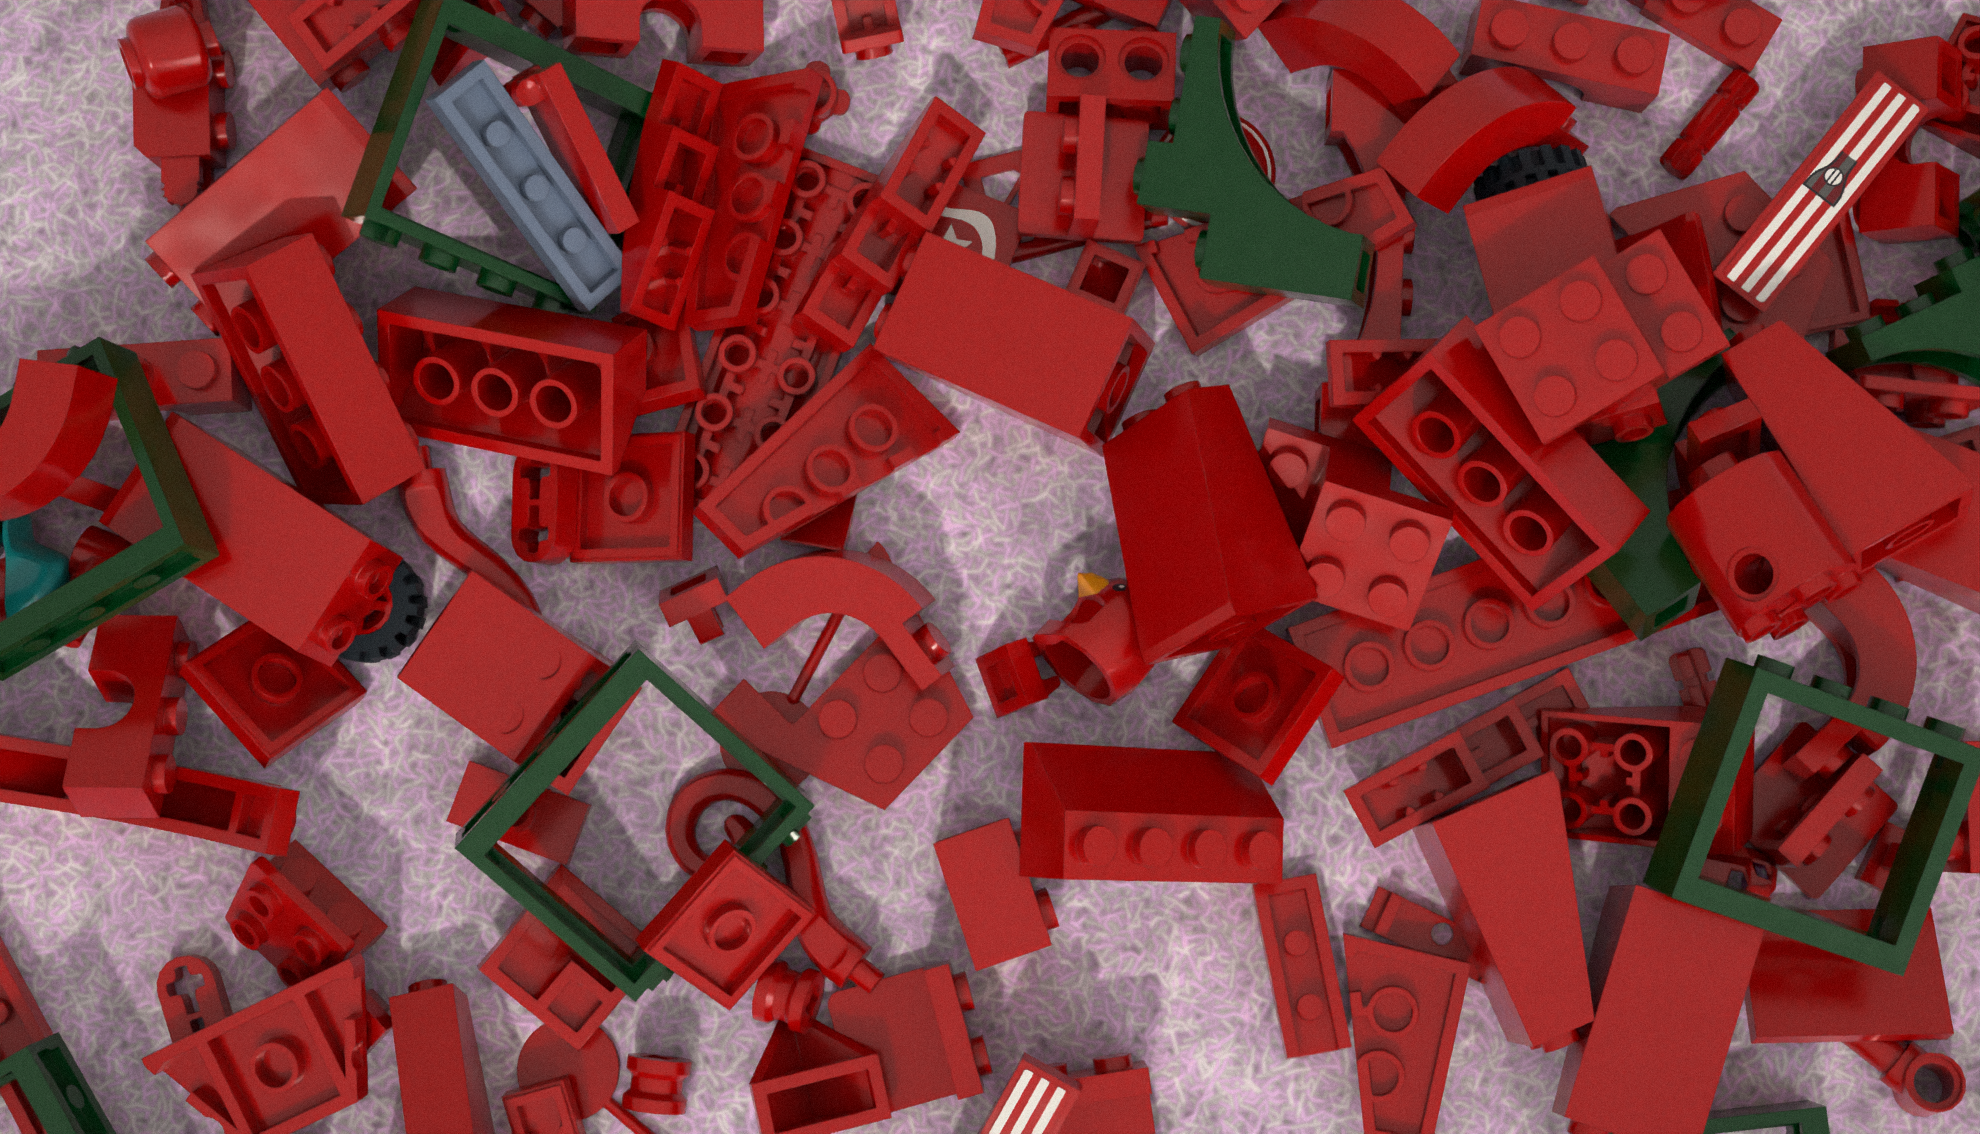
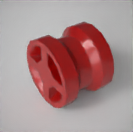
M776 958L758 978L752 1001L753 1019L767 1024L774 1020L786 1022L789 1030L806 1034L814 1024L821 1006L825 986L824 974L811 968L798 972L792 970L788 962Z
M629 1053L626 1068L632 1074L631 1086L623 1093L621 1107L651 1114H685L688 1100L682 1093L683 1082L691 1074L693 1061L683 1057L650 1053Z

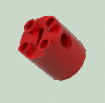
M1778 450L1761 453L1739 462L1733 452H1725L1708 460L1687 477V483L1693 492L1680 501L1667 516L1666 526L1735 634L1743 637L1746 643L1754 642L1767 634H1770L1773 640H1778L1795 632L1809 621L1805 610L1823 599L1827 603L1836 602L1851 594L1863 584V580L1856 571L1858 567L1857 562L1809 493L1785 454Z

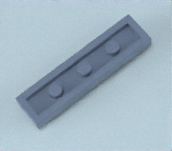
M485 60L473 61L425 100L578 311L589 312L621 284L623 254Z

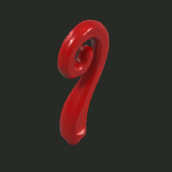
M419 446L418 453L426 469L397 485L405 515L414 531L431 550L465 575L471 569L542 615L534 594L520 575L502 556L474 535L461 522L453 503L446 468H433L429 446Z
M718 768L696 775L680 787L667 811L665 833L667 845L674 860L687 874L692 876L709 857L697 842L696 826L702 813L712 804L732 801L748 807L758 816H761L778 796L749 771L735 768ZM733 814L728 816L724 821V830L731 840V844L734 845L753 823L744 815ZM805 824L799 831L800 837L788 847L782 843L779 845L786 886L808 901L817 912L799 932L797 937L812 963L836 986L842 989L851 980L866 993L870 994L880 983L885 973L867 960L872 947L847 927L831 909L826 896L818 854L810 831Z

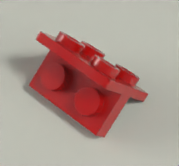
M1080 94L1075 114L1027 111L1024 114L1022 128L1017 233L1020 236L1079 241L1090 239L1094 242L1140 244L1144 237L1145 209L1137 204L1138 195H1135L1133 191V174L1138 159L1146 155L1149 140V123L1142 119L1105 117L1106 95Z
M1798 722L1754 770L1753 837L1748 843L1755 850L1763 853L1806 896L1818 899L1897 811L1898 804L1873 782L1883 769L1864 752L1854 753L1826 780L1816 772L1799 784L1781 765L1816 730L1807 722Z
M296 839L289 844L287 857L276 855L268 861L264 856H259L250 864L225 916L236 939L246 948L257 950L277 969L278 976L286 987L361 952L363 955L381 938L388 928L372 910Z

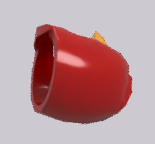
M1092 572L1078 573L1079 598L1073 610L1062 621L1049 619L1031 639L1037 644L1044 660L1071 689L1092 702L1112 706L1131 694L1150 673L1155 664L1145 665L1140 653L1127 580L1122 578L1106 579Z

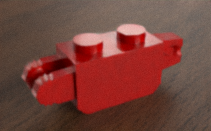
M161 0L160 9L181 5L193 14L197 23L209 20L211 23L207 0ZM219 41L222 57L211 60L212 79L204 87L165 99H157L152 97L145 87L135 90L132 84L134 146L145 157L161 168V182L164 184V188L161 190L165 192L163 197L168 200L167 202L170 205H175L180 210L215 181L214 169L227 168L226 150H234L236 147L237 133L235 120L231 112H225V89H232L234 87L235 67L230 51H224V47Z

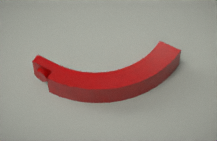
M0 733V802L79 815L62 788L71 745ZM176 764L175 786L172 793L164 795L160 818H95L179 833L263 854L287 857L291 834L296 825V809L300 791L264 781Z

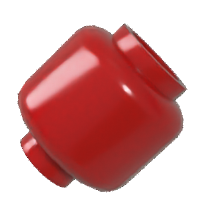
M174 5L133 17L126 25V37L117 39L124 65L135 90L145 87L147 92L157 99H165L208 85L213 73L211 60L222 57L218 40L209 20L197 23L193 14L181 5Z

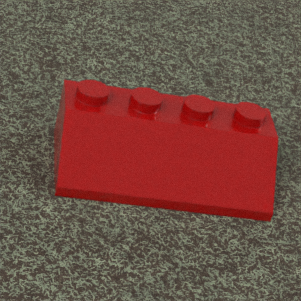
M313 233L282 237L190 274L299 489L322 504L364 505L426 469L418 453L419 440L412 426L405 419L401 418L390 395L392 385L389 376L384 368L377 361L373 360L362 337L364 328L361 318L354 307L344 300L333 277L335 275L333 260L325 247L316 242Z
M418 286L411 288L377 309L378 361L389 376L392 385L390 395L401 418L405 419L412 426L418 437L611 476L619 470L646 391L647 329Z
M1465 315L1370 401L1352 420L1429 502L1453 509V522L1451 526L1533 612L1617 553L1650 513V510L1574 429L1547 445L1541 442L1475 331V323Z
M1024 742L1019 876L1064 880L1282 884L1284 818L1262 780L1220 753L1214 751Z

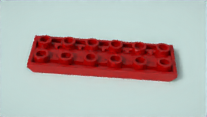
M803 147L752 325L716 329L701 363L706 399L685 404L674 431H686L696 434L694 508L834 378L843 352L792 318L827 256L879 175Z

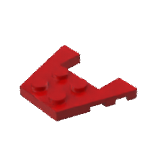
M879 542L867 552L892 563L885 548ZM917 614L918 618H919V619L922 621V623L924 624V622H923V620H922L920 614ZM880 636L794 724L788 722L745 679L714 709L762 753L789 764L884 811L973 719V715L950 671L921 691Z

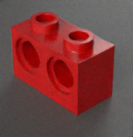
M1083 23L1071 24L1065 28L1050 27L1046 112L1075 114L1080 94L1106 95L1105 117L1142 119L1149 123L1150 130H1168L1170 108L1175 98L1177 33L1160 32L1155 28L1147 26L1134 27L1129 30L1097 29L1092 25ZM1081 67L1089 70L1092 74L1078 77L1069 74L1067 70ZM1136 70H1144L1150 72L1155 77L1142 80L1131 76L1129 73Z

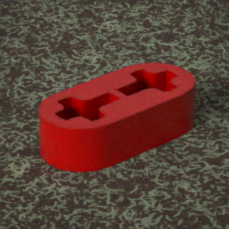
M522 457L516 458L512 483L511 540L517 556L523 561L556 565L562 563L570 556L576 540L577 468ZM550 467L549 476L540 478L541 469ZM548 530L547 540L539 542V532Z
M197 954L176 957L167 962L159 972L156 983L157 994L172 1043L200 1030L199 1018L203 1019L204 1026L206 1027L233 1014L221 973L216 964L207 957ZM187 966L191 975L202 974L205 985L195 990V996L200 1009L198 1012H195L189 994H177L175 991L174 983L183 979L182 968Z

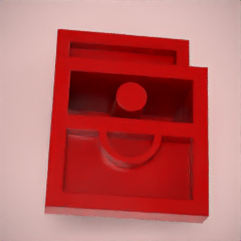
M1660 229L1601 264L1595 255H1592L1474 326L1475 331L1544 445L1554 441L1605 410L1610 415L1615 414L1730 347L1729 341Z
M1270 417L1258 449V454L1319 595V598L1313 601L1409 631L1453 522V509L1390 490L1392 462L1384 453Z

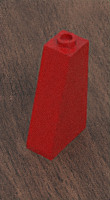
M427 979L409 985L408 993L388 997L406 1134H495L467 995L453 983L447 984L445 979Z

